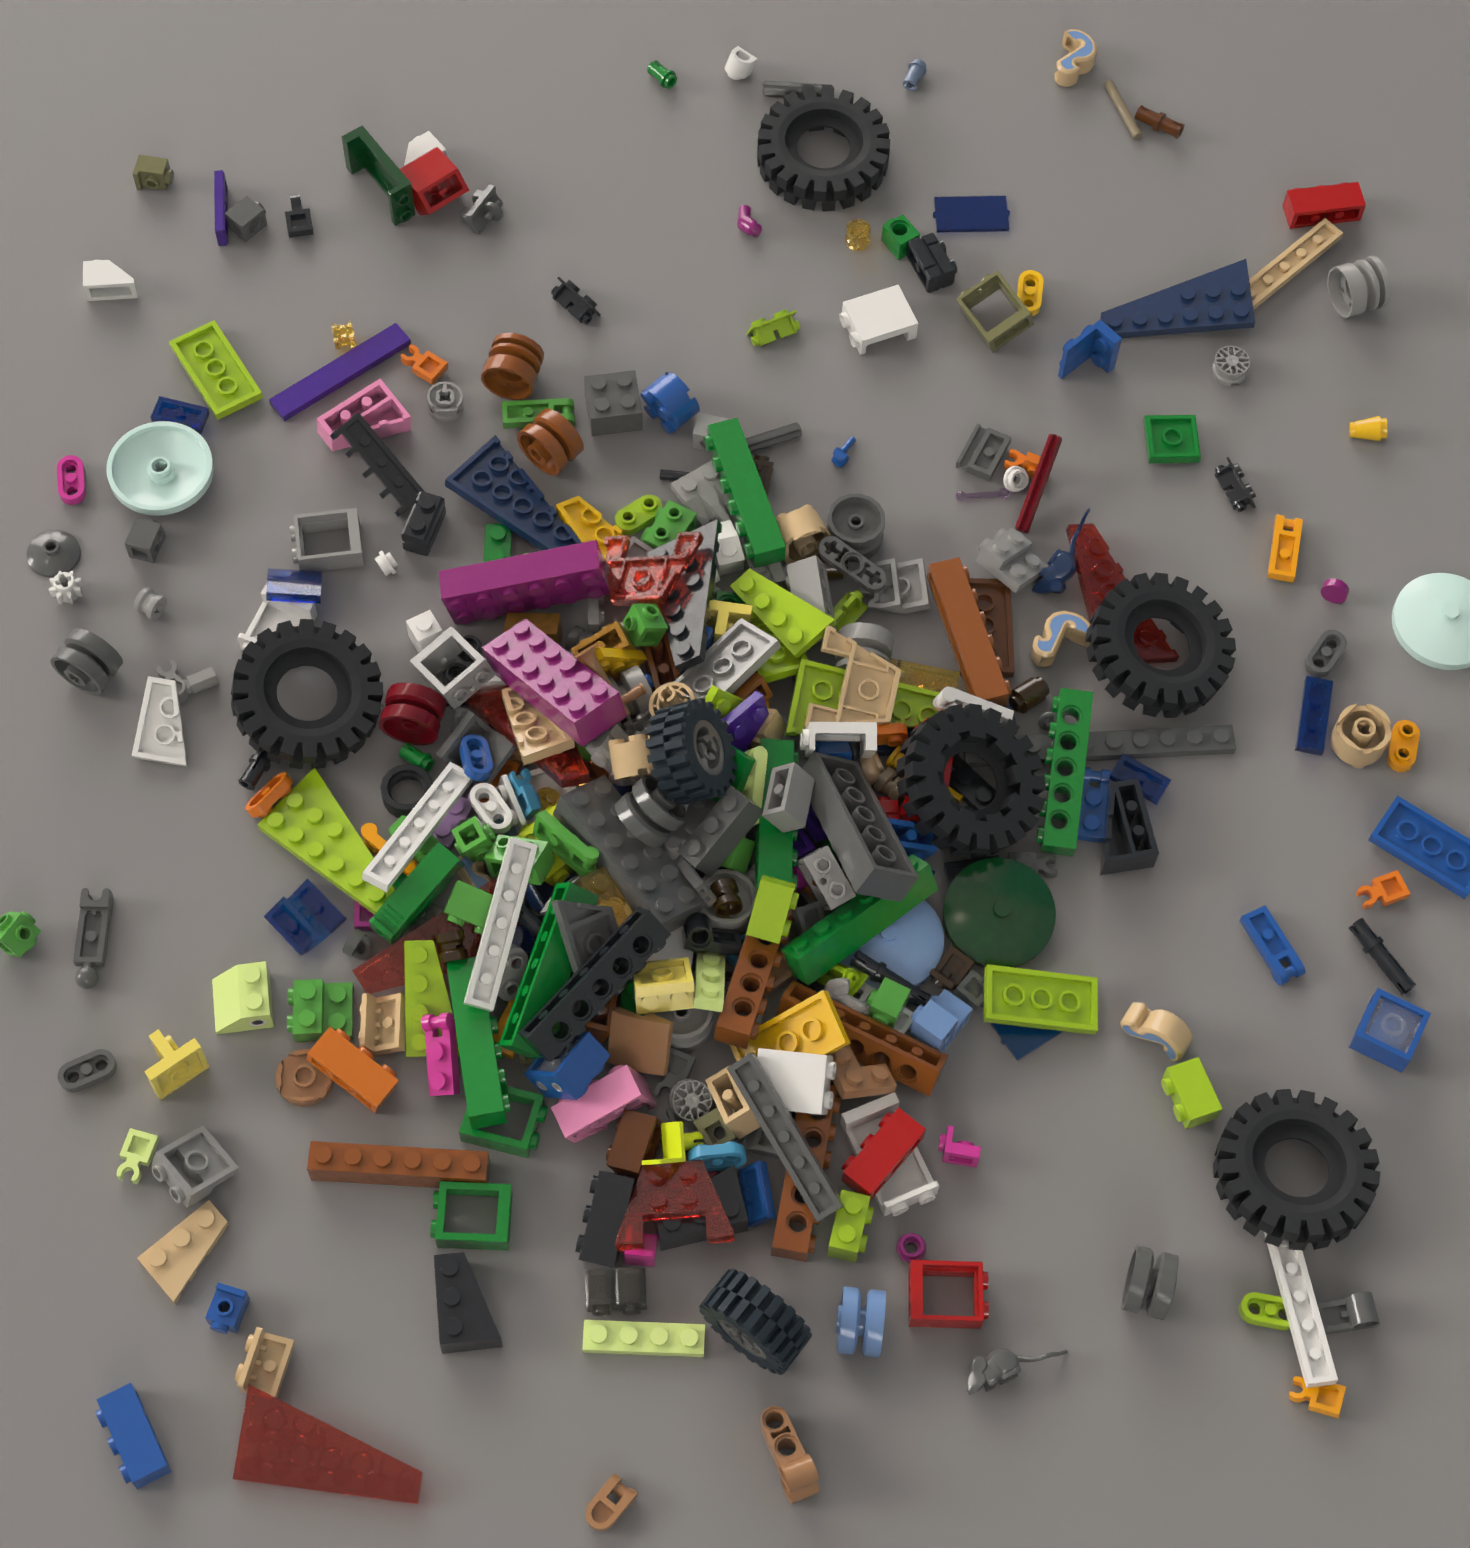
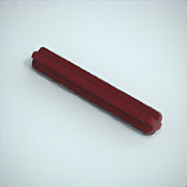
M1056 434L1048 435L1015 526L1019 532L1028 533L1062 442V437Z

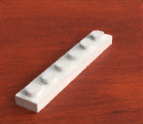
M452 762L446 766L363 871L362 880L385 892L390 889L473 782L472 779L466 776L463 768Z
M513 837L508 839L463 1003L465 1005L489 1012L494 1010L538 847L536 844Z
M1282 1240L1279 1247L1267 1243L1306 1388L1334 1385L1337 1383L1338 1377L1303 1251L1289 1250V1241Z

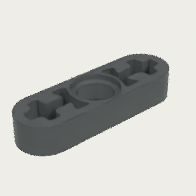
M827 536L821 540L818 553L824 562L867 592L878 593L884 588L886 574L883 569L837 537ZM832 544L835 545V552L838 553L840 556L842 555L843 551L846 552L842 556L840 563L837 562L839 557L837 554H835L834 552H831L829 555L825 553V545L828 547H830ZM854 558L859 561L860 567L856 571H850L845 567L844 563L847 559ZM864 566L867 567L866 574L871 577L879 576L878 582L880 584L876 582L873 585L869 584L870 578L864 573L862 578L858 577L863 572Z

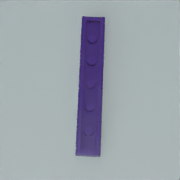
M394 323L270 398V405L285 422L405 349L411 344V339L397 323Z

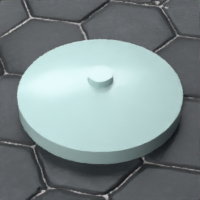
M158 421L143 424L123 435L109 454L106 472L112 492L123 505L141 514L160 516L180 512L196 503L211 484L214 463L207 442L198 432L180 423Z
M1432 573L1412 580L1402 589L1392 610V626L1400 645L1413 658L1425 665L1442 670H1460L1470 667L1469 579L1449 573Z

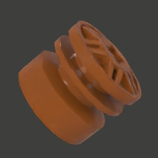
M517 333L497 335L493 339L489 358L486 360L481 373L483 385L491 393L501 398L510 400L529 398L533 393L537 374L540 372L544 360V351L539 344L525 335Z

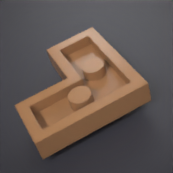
M850 1045L830 1054V1056H833V1062H836L837 1066L833 1082L842 1100L891 1094L895 1091L897 1084L886 1064L860 1066Z

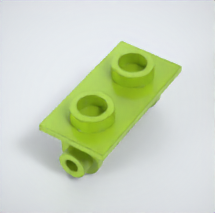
M785 309L775 313L773 319L765 321V318L758 319L751 323V327L746 332V335L752 333L751 342L753 346L758 345L762 347L776 341L774 331H777L780 339L796 334L797 330L800 329L799 321L793 320V316L797 311L794 310L788 313V310Z
M860 591L847 592L833 608L834 618L838 623L836 625L837 632L847 624L856 623L868 609V606L862 602L863 594Z
M838 963L816 981L820 985L826 986V983L831 979L847 978L850 981L848 995L853 997L869 976Z

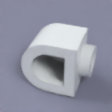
M737 46L730 53L725 65V71L734 80L745 79L751 75L758 58Z

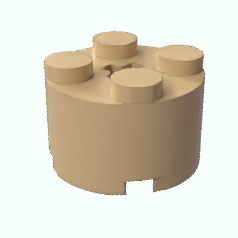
M809 504L789 513H781L775 517L786 546V564L819 554L818 549L821 540L831 536L818 512Z
M1357 704L1348 706L1342 711L1333 728L1329 743L1330 748L1342 761L1352 765L1354 768L1361 769L1375 763L1382 756L1391 739L1392 732L1389 717L1383 710L1371 704H1366V706H1357Z
M645 734L628 736L627 742H625L624 738L608 741L615 781L636 779V777H642L643 775L653 776L651 770L654 769L652 762L648 763L647 755H650V749L646 748L645 740H649L650 736L647 735L648 739H646Z

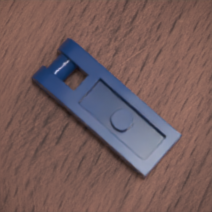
M1085 767L1077 840L1103 842L1110 770L1101 769L1100 772L1092 771L1090 767ZM1089 781L1099 782V788L1089 787Z
M1266 905L1241 916L1240 923L1268 965L1275 982L1279 986L1287 983L1289 978L1293 976L1297 978L1305 974L1306 971L1303 963ZM1286 959L1289 966L1283 968L1280 962Z

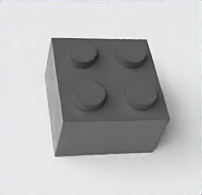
M635 370L584 376L585 398L592 436L643 430V413Z

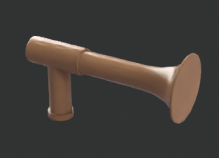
M598 643L573 657V659L582 660L590 670L614 688L597 660L595 648ZM641 682L621 696L626 715L631 713L626 705L647 693Z

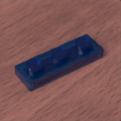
M1306 676L1295 751L1322 756L1327 733L1333 687L1332 680Z

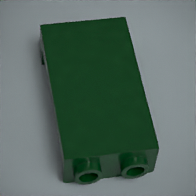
M363 125L341 136L347 170L352 175L365 168L388 196L392 223L396 226L415 215L411 182Z

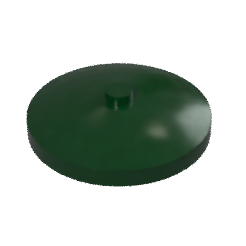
M987 858L967 866L954 878L944 898L942 918L946 934L952 945L973 959L976 965L986 967L989 964L1016 968L1034 959L1047 945L1054 930L1056 909L1049 887L1033 869L1021 862L1008 858Z

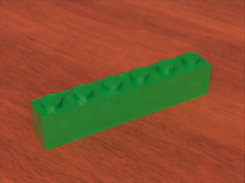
M738 417L709 424L707 436H704L705 446L708 452L712 451V465L715 473H720L721 479L719 481L722 493L728 495L729 500L727 504L730 515H735L737 522H735L736 531L739 538L743 537L745 541L743 548L747 560H752L754 568L785 561L786 546Z
M761 738L759 746L764 747L768 752L762 810L765 805L772 768L793 762L798 765L799 753L794 752V741ZM762 815L759 818V824H756L754 899H756L763 875L796 884L795 891L797 888V874H792V866L797 864V849H793V841L797 840L798 829L783 833Z
M913 854L909 856L919 878L901 902L857 894L843 905L837 907L835 911L824 919L815 923L805 933L793 939L791 943L782 949L792 975L805 984L810 985L939 890L929 863Z
M571 882L556 883L499 1046L526 1058H541L518 1033L569 980L573 972L551 902L562 900L596 905L598 895Z
M476 957L446 962L468 1116L472 1129L507 1123L505 1112L511 1111L508 1094L503 1095L501 1087L507 1085L504 1068L498 1067L497 1060L503 1059L499 1042L494 1041L493 1034L499 1033L496 1016L491 1017L489 1011L463 1004Z

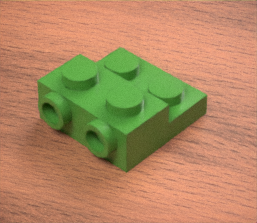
M323 979L294 980V987L288 988V1005H293V1015H287V1031L292 1032L295 1042L318 1041L329 1027L335 1031L341 1029L353 1040V982L324 983Z

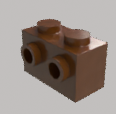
M624 1109L622 1117L616 1123V1136L613 1145H610L607 1150L606 1165L618 1174L638 1179L649 1177L652 1165H642V1160H654L662 1137V1122L655 1116Z

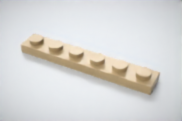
M1324 218L1251 277L1249 282L1253 310L1341 240L1343 232Z

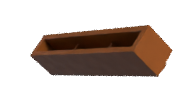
M960 557L929 564L927 579L967 692L1006 707L1008 697L1011 695V686L1007 679L1004 680L1001 673L1003 672L1002 661L999 656H995L993 651L995 648L994 639L991 633L987 634L985 614L978 609L977 592L975 588L971 589L970 574L967 566L962 565Z
M310 1141L307 1171L312 1181L439 1188L440 1181L489 1183L490 1157L488 1151Z

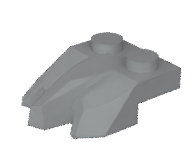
M712 461L671 483V490L684 507L697 513V528L716 519L720 522L730 520L727 504L729 498L727 494L722 493L719 481L721 476L719 472L715 473Z
M895 558L875 562L874 564L883 569L886 574L884 588L878 593L867 592L862 587H859L858 590L865 597H873L869 601V609L899 614L931 609L923 558L897 563ZM878 575L871 577L873 580L869 581V584L873 585L875 582L880 584L878 582Z

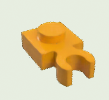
M1295 1376L1293 1378V1385L1300 1386L1303 1391L1301 1393L1290 1391L1289 1399L1292 1402L1301 1403L1305 1400L1309 1401L1308 1410L1339 1419L1346 1386L1334 1384L1306 1388L1302 1377Z

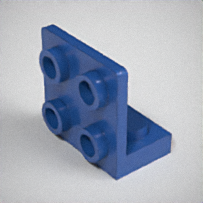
M1101 320L1097 321L1094 325L1086 326L1081 335L1076 339H1070L1063 346L1058 376L1063 379L1089 358L1092 359L1097 367H1101L1109 373L1115 368L1122 338Z

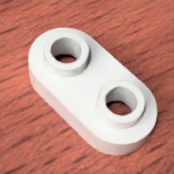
M489 783L475 785L470 791V803L484 825L487 823L491 825L495 834L507 832L513 824L512 812L493 785ZM488 798L489 801L486 803L480 802V799ZM496 819L504 820L501 824L494 822Z

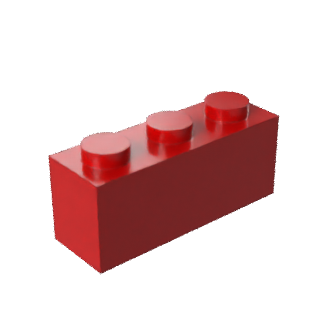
M1344 182L1335 185H1319L1316 187L1287 190L1282 206L1289 229L1316 226L1324 218L1332 224L1360 221L1366 203L1359 182Z
M899 1107L893 1114L888 1112L878 1124L880 1127L878 1132L874 1136L870 1133L861 1143L860 1148L862 1150L856 1157L851 1155L841 1168L843 1170L841 1181L854 1192L871 1196L870 1201L924 1139L926 1128Z

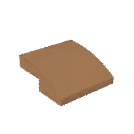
M621 1007L612 1010L608 1045V1053L611 1056L607 1062L616 1066H625L627 1064L637 1072L666 1075L668 1073L673 1022L652 1013L640 1016Z

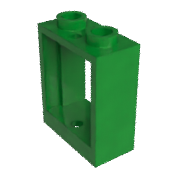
M506 1085L501 1086L503 1095L508 1094L509 1100L533 1106L522 1141L472 1129L468 1109L466 1108L459 1131L461 1142L528 1159L531 1150L536 1151L540 1139V1133H537L539 1123L545 1122L548 1113V1106H545L544 1095Z
M440 1181L439 1191H434L433 1209H437V1220H431L430 1237L435 1238L437 1248L509 1251L513 1198L512 1185ZM448 1195L498 1197L496 1234L445 1232Z

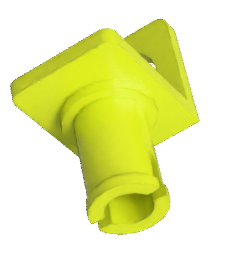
M682 1121L662 1123L663 1159L642 1160V1165L686 1162L685 1151L691 1150L696 1145L704 1144V1142L694 1143V1140L703 1139V1136L698 1131L684 1133Z

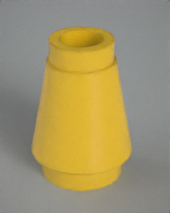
M1376 416L1349 423L1350 438L1381 441V439L1387 438V418Z

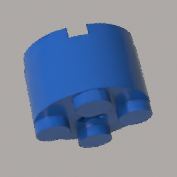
M665 372L641 393L642 399L647 404L644 406V410L652 419L658 417L662 421L661 426L668 434H672L700 411V407L695 397L689 398L687 392L690 389L672 372L669 374Z

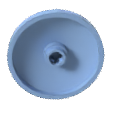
M924 900L857 950H861L878 963L884 962L887 964L886 968L919 987L932 976L929 972L932 968H936L941 961L944 949L942 924L934 909ZM856 951L850 954L840 963L855 970H858L853 966L849 965L851 959L855 958L853 955L856 953ZM870 977L865 981V983L876 990L881 986L879 982L873 983L870 981Z

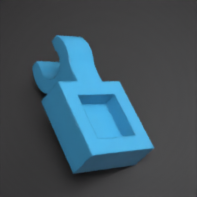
M527 768L523 769L520 773L522 780L517 778L515 771H512L508 775L510 784L515 792L525 820H532L541 809V801L532 783L528 784L531 780V773Z

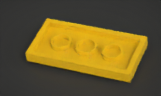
M822 990L760 1025L756 1040L750 1039L747 1049L730 1045L737 1062L749 1053H754L758 1057V1048L830 1055L850 1044V1041L829 992Z

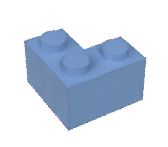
M944 989L939 996L934 994L925 1006L919 1005L911 1016L913 1021L909 1026V1030H911L910 1037L938 1051L944 1052L969 1021L973 1008Z

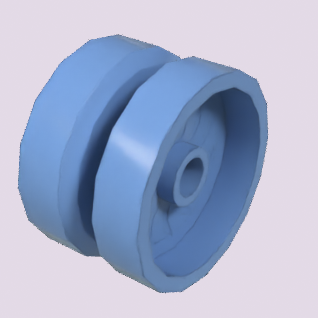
M843 1286L841 1305H838L836 1333H838L837 1353L852 1355L856 1351L858 1336H862L861 1351L863 1355L880 1358L885 1320L886 1291L870 1289L866 1295L865 1308L861 1307V1291L859 1288Z

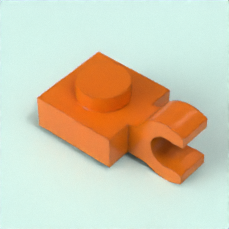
M1010 449L1008 457L1014 459L1015 462L1005 460L1004 469L1008 470L1012 466L1022 467L1029 478L1033 479L1041 456L1031 452L1024 455L1015 449Z

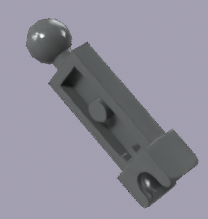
M83 888L81 891L79 905L81 909L73 962L75 966H83L77 971L75 978L77 985L84 989L93 988L97 984L98 973L94 967H104L110 916H112L114 902L113 894L108 888H105L102 891L101 898L95 901L89 895L87 888Z

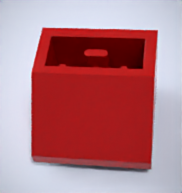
M438 147L431 149L400 168V171L411 182L414 207L419 216L430 215L469 191L459 169Z

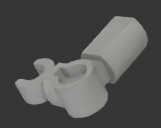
M174 660L170 661L172 669L168 672L162 671L160 665L156 668L160 678L176 681L179 704L185 702L190 693L196 694L219 684L212 666L187 676L185 680H182L179 675V670Z

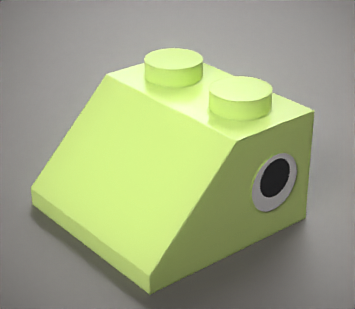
M266 961L239 964L212 979L216 1034L274 1027L271 977Z

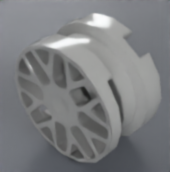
M1237 346L1221 348L1216 353L1211 373L1213 378L1224 386L1231 387V384H1241L1246 378L1250 366L1249 355Z
M446 381L438 382L428 390L427 407L433 419L440 422H450L461 415L464 407L463 394L456 384Z
M684 1078L677 1081L671 1087L672 1089L668 1095V1104L677 1116L688 1121H696L709 1112L712 1105V1095L704 1083L692 1078Z

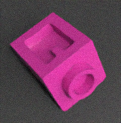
M948 1125L946 1134H940L938 1151L943 1152L942 1162L977 1168L981 1147L974 1146L969 1141L952 1142L954 1126Z

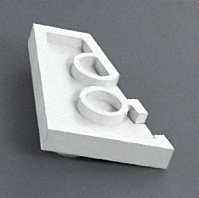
M148 676L132 751L133 758L188 767L176 681Z

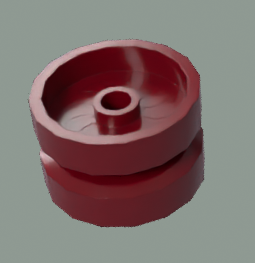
M407 682L391 685L385 698L386 707L382 710L379 719V728L387 736L402 743L409 742L412 745L433 744L438 739L441 728L440 721L444 717L447 706L446 700L435 690L420 684Z

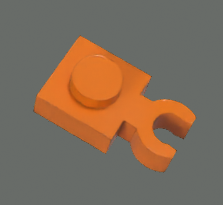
M412 344L409 345V352L413 356L409 357L403 353L401 354L402 363L406 366H412L413 374L431 385H434L448 369V362L428 350L422 355L418 347Z
M1398 870L1373 878L1371 881L1372 887L1364 885L1356 892V896L1367 895L1370 900L1365 901L1362 905L1363 909L1372 908L1378 900L1385 907L1407 899L1411 894Z

